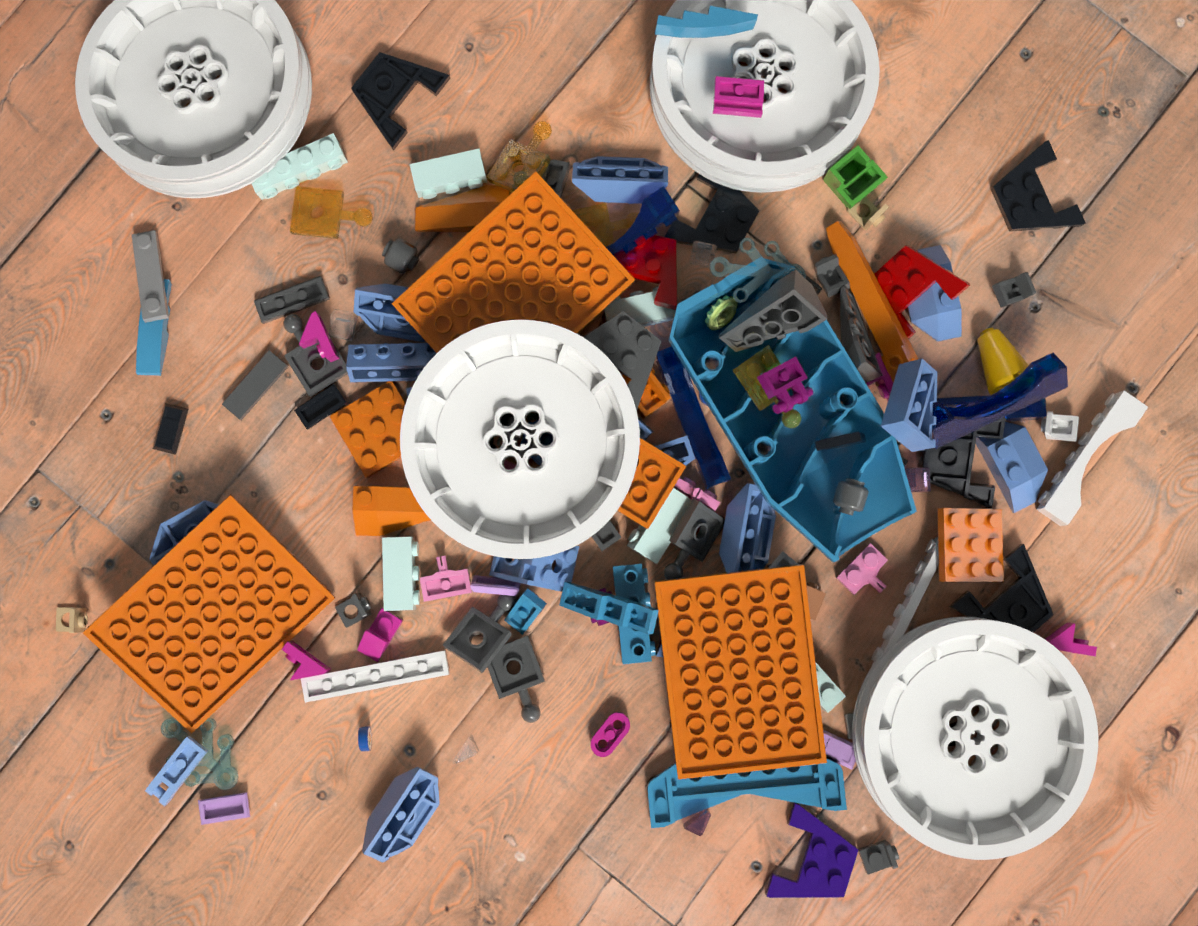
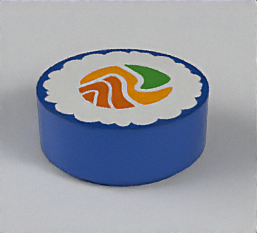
M370 726L359 728L358 745L361 752L371 751L372 734Z

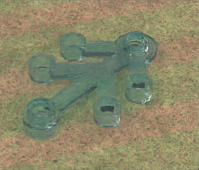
M750 238L741 240L739 249L742 253L747 254L757 267L730 264L724 257H716L709 266L711 274L719 278L727 274L755 277L743 288H738L733 292V299L738 303L745 302L752 292L769 279L780 280L795 269L806 279L804 269L798 264H790L779 250V245L775 241L767 242L763 250L767 256L774 258L781 270L771 269L755 248L754 241ZM743 242H750L751 249H743ZM769 244L775 246L776 251L774 253L768 252L767 246ZM716 263L723 265L724 269L722 272L715 270ZM738 291L745 293L743 300H739L736 297ZM766 291L760 292L757 296V299H759L762 296V294H764Z
M175 718L166 719L161 725V733L167 738L176 737L182 743L189 736L183 730V725ZM208 718L206 721H209L212 725L210 730L205 728V722L200 725L202 746L208 752L197 766H206L213 773L199 774L197 771H192L191 774L196 778L195 783L189 781V776L184 783L189 787L197 784L215 783L218 788L228 790L237 784L239 778L237 770L231 766L230 748L234 744V739L229 734L218 738L217 745L221 749L219 764L213 758V731L216 729V721ZM171 723H175L177 725V730L175 732H173L170 729ZM223 738H227L229 740L228 746H224L222 744ZM224 773H228L230 775L229 781H225L223 779Z

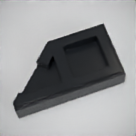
M858 431L817 440L815 445L816 450L820 451L865 443L866 439L865 434Z

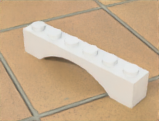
M1126 391L1116 394L1112 393L1107 398L1104 404L1106 405L1104 411L1098 413L1092 420L1091 424L1093 427L1089 433L1086 432L1078 441L1080 446L1076 452L1073 451L1066 458V467L1062 472L1059 471L1051 481L1053 486L1049 491L1046 490L1038 500L1040 505L1036 510L1059 526L1068 525L1081 507L1082 477L1092 454L1112 435L1135 427L1148 406Z

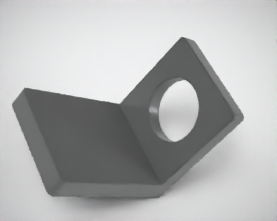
M355 593L351 595L352 598L335 607L346 628L372 614L370 611L372 606L365 595L362 596L361 593ZM348 605H355L358 609V615L354 619H349L345 616L344 610Z

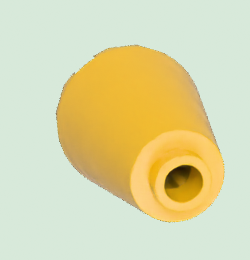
M991 327L980 333L981 336L977 341L987 390L990 396L1004 395L1002 390L1010 389L1011 392L1033 380L1032 376L1036 375L1034 370L1000 329Z

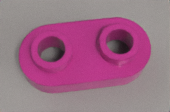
M614 712L608 716L591 739V750L595 755L606 757L615 750L629 732V718L621 712ZM615 720L622 721L623 725L621 728L616 729L613 726ZM599 740H606L607 746L605 748L599 747Z

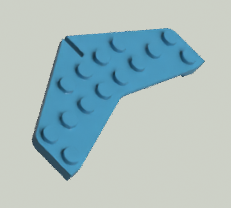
M826 758L827 763L678 779L676 763L652 778L648 783L647 791L651 828L668 826L677 820L744 794L821 807L822 809L832 811L847 810L843 770L838 763Z

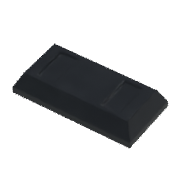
M333 384L294 411L308 430L346 405L347 402L335 384Z
M165 403L153 445L154 450L177 454L189 409Z

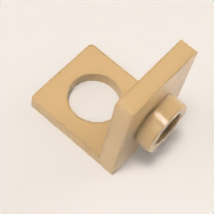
M865 197L853 208L848 209L847 213L867 231L872 225L876 228L886 218L883 214L889 206L885 204L878 209ZM859 205L868 206L870 214L867 217H860L857 214L856 209Z
M57 607L56 632L79 633L86 629L88 624L87 608ZM70 612L69 627L65 626L62 622L64 614Z

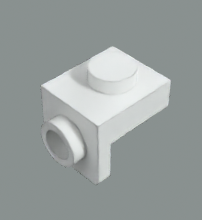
M1047 411V418L1042 417L1041 432H1045L1046 439L1076 442L1079 416L1053 414V411Z

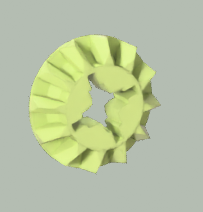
M724 296L722 299H718L715 305H711L712 308L707 312L705 319L707 327L711 330H718L726 326L736 313V299L732 296Z

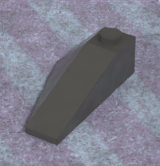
M795 269L770 287L720 333L719 338L737 352L762 345L764 340L775 337L778 340L786 338V334L799 331V333L807 332L827 320L828 316L813 285Z
M846 286L840 288L841 344L863 380L867 383L883 375L855 297Z

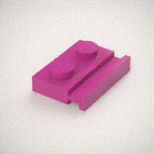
M716 76L713 114L761 118L763 114L764 80Z

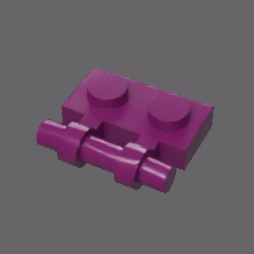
M796 357L757 377L769 399L774 396L777 397L778 403L773 406V411L776 414L792 410L794 405L803 404L813 395L812 388H805L802 384V381L808 377ZM791 388L793 391V394L791 396L787 392V389Z

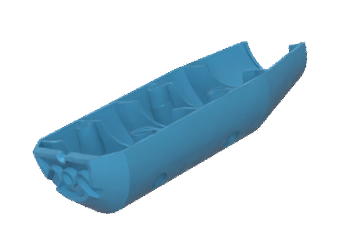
M760 257L728 275L720 282L712 284L677 304L668 341L765 501L834 563L840 559L839 557L855 545L887 526L914 514L917 510L897 441L881 427L884 412L827 320L807 332H792L786 334V338L779 340L777 337L764 340L762 345L737 352L719 338V334L770 287L795 270L793 266ZM724 296H732L737 301V309L733 319L726 326L718 330L708 328L705 319L707 312L712 308L711 305H715L717 300L722 299ZM796 357L808 377L802 381V384L805 388L811 387L813 395L803 404L794 405L792 410L776 414L773 411V406L778 403L777 397L774 396L769 399L757 377ZM787 389V392L791 396L793 394L792 389ZM858 431L865 434V443L843 448L816 450L815 442L817 440ZM846 478L864 482V487L869 491L863 511H854L853 516L839 512L840 507L833 503L838 483L845 481Z

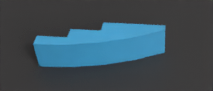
M710 6L707 14L684 10L682 19L658 15L655 35L678 38H708L732 35L753 30L758 14Z
M164 279L168 306L172 284L169 279ZM140 310L136 355L137 375L161 376L169 338L167 332L169 318L145 323L142 319V311Z
M564 582L559 606L590 618L605 620L620 627H630L645 634L654 633L659 611L635 601L570 582Z

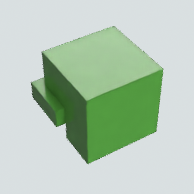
M857 145L829 168L823 181L841 202L851 209L888 177L874 160H871L860 146Z

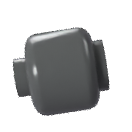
M397 238L394 241L391 239L382 252L384 263L399 273H405L408 269L413 271L419 261V258L416 257L417 248L402 238Z
M846 478L845 481L838 483L833 503L840 507L839 512L853 516L854 511H863L869 493L868 489L864 487V482Z

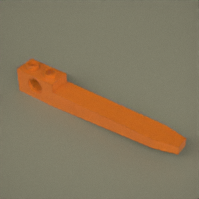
M837 221L826 228L832 252L839 258V266L850 282V289L883 353L881 359L894 383L899 364L918 360V357L858 242L841 221Z

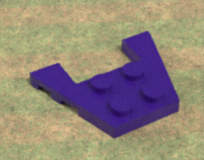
M794 803L787 824L811 832V836L797 881L772 873L765 894L766 897H844L858 849L798 803Z

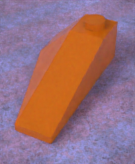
M485 185L415 208V231L470 232L510 195V185Z
M353 486L352 511L356 536H383L397 530L431 521L420 507L410 488Z

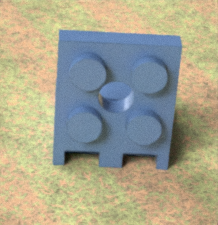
M579 546L551 556L533 559H514L512 561V558L494 556L489 576L562 592L564 582H572ZM556 560V567L552 570V563Z

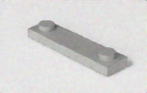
M155 230L132 234L142 319L145 323L167 319L169 314L158 234Z

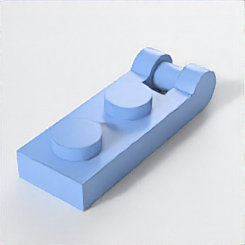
M187 736L152 780L145 792L150 796L155 795L160 799L159 803L166 806L208 750L191 736ZM162 782L169 787L166 791L160 787Z

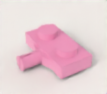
M686 477L683 480L679 478L674 486L676 490L691 500L694 498L712 511H716L720 502L716 500L717 496L708 490L703 492L702 489L695 488L697 484Z
M870 543L836 579L853 595L869 583L881 593L887 586L876 576L879 569L888 559Z
M446 556L436 557L439 572L432 576L420 578L424 602L472 593L469 570H448Z

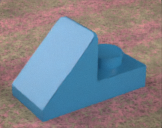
M527 588L504 621L523 635L547 603Z

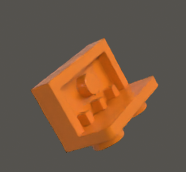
M653 368L637 409L643 419L665 405L671 398L666 385L662 382L660 383L655 377ZM624 374L622 375L626 384H628L631 380Z

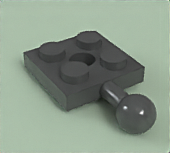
M295 314L288 315L283 322L284 328L287 332L294 333L298 342H300L303 335L302 319ZM319 342L305 349L299 346L284 355L310 397L348 374L346 362L335 345L334 347L340 359L330 362L326 357L323 358L324 365L319 370L312 368V361L317 357L322 358L316 345L320 344Z
M694 498L669 539L670 542L681 548V551L674 563L668 564L664 569V576L667 580L682 578V566L689 555L703 562L724 526V518Z
M499 595L497 599L498 606L489 617L472 606L444 642L443 646L445 649L483 673L512 635L508 629L497 622L505 611L512 610L516 604L515 596ZM475 635H483L484 638L480 644H471L472 638Z
M525 636L504 644L487 668L499 699L518 692L524 706L521 711L522 718L528 723H534L540 718L541 711L536 704L532 703L527 688L543 683L545 679L529 636ZM516 660L520 663L521 669L519 673L511 674L508 672L507 664L509 661Z

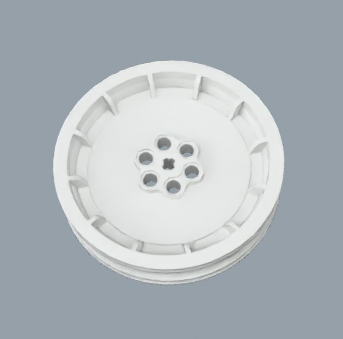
M114 0L95 21L83 43L76 68L75 91L78 109L90 136L127 175L141 185L165 195L181 198H207L224 195L255 182L257 178L272 170L276 163L286 156L298 139L309 113L312 98V74L304 46L292 28L287 16L275 0Z
M676 0L667 12V17L682 19L684 10L707 14L710 6L758 14L753 30L732 35L708 38H678L657 35L650 73L651 105L663 137L683 162L700 175L720 185L741 191L763 193L789 190L814 181L827 173L829 168L850 151L874 106L880 73L878 51L873 34L864 16L852 0ZM760 53H767L769 57H763ZM738 62H745L748 66H741ZM779 66H786L789 70H782ZM716 76L764 80V99L766 102H763L762 117L713 114ZM778 88H784L787 93H781Z
M507 320L487 324L459 336L442 348L428 362L416 379L404 407L400 430L401 459L406 479L420 507L432 522L448 536L466 547L484 554L512 559H533L558 554L581 544L597 533L617 512L630 489L637 467L640 446L639 421L634 400L625 380L610 359L582 336L566 328L534 320ZM531 412L538 413L540 417L539 421L534 425L526 422V416ZM505 414H512L514 416L512 425L503 426L501 424V419ZM543 433L553 435V442L550 445L545 446L540 443V437ZM523 435H526L525 439L528 441V443L526 445L521 444V446L518 447V442L515 441V439L517 437L521 438ZM495 436L503 438V444L498 449H493L490 446V441ZM533 455L542 457V464L538 468L529 466V459ZM508 457H515L517 460V465L512 470H507L504 467V461Z
M951 617L932 621L906 633L883 652L871 667L859 691L853 714L852 739L856 764L873 800L892 821L916 840L936 851L954 857L973 860L999 859L1025 852L1041 844L1060 830L1076 812L1089 789L1096 767L1098 755L1097 719L1091 697L1082 678L1070 661L1048 641L1027 629L1005 622L978 617ZM978 705L979 713L973 717L971 710L973 706ZM956 716L957 724L950 728L949 720L951 717ZM998 719L999 727L996 730H992L993 721ZM976 732V738L973 737V740L970 739L971 734H975ZM951 741H955L956 748L954 751L948 752V744ZM997 744L998 750L996 754L991 755V747ZM972 755H975V756H976V762H975V764L972 765V766H969V765H968V759H969Z

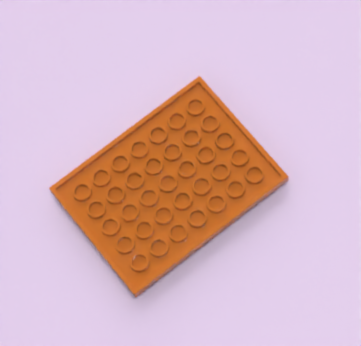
M535 171L402 293L392 305L432 349L438 353L451 341L475 328L507 320L541 321L566 328L578 334L626 290L635 279Z
M230 494L83 631V634L192 734L275 656L288 641L293 639L335 599V596Z
M804 565L655 581L678 779L827 763Z

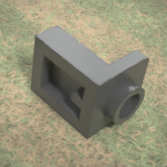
M886 840L858 849L864 869L868 875L889 867L893 869L898 868L896 860H899L897 849Z

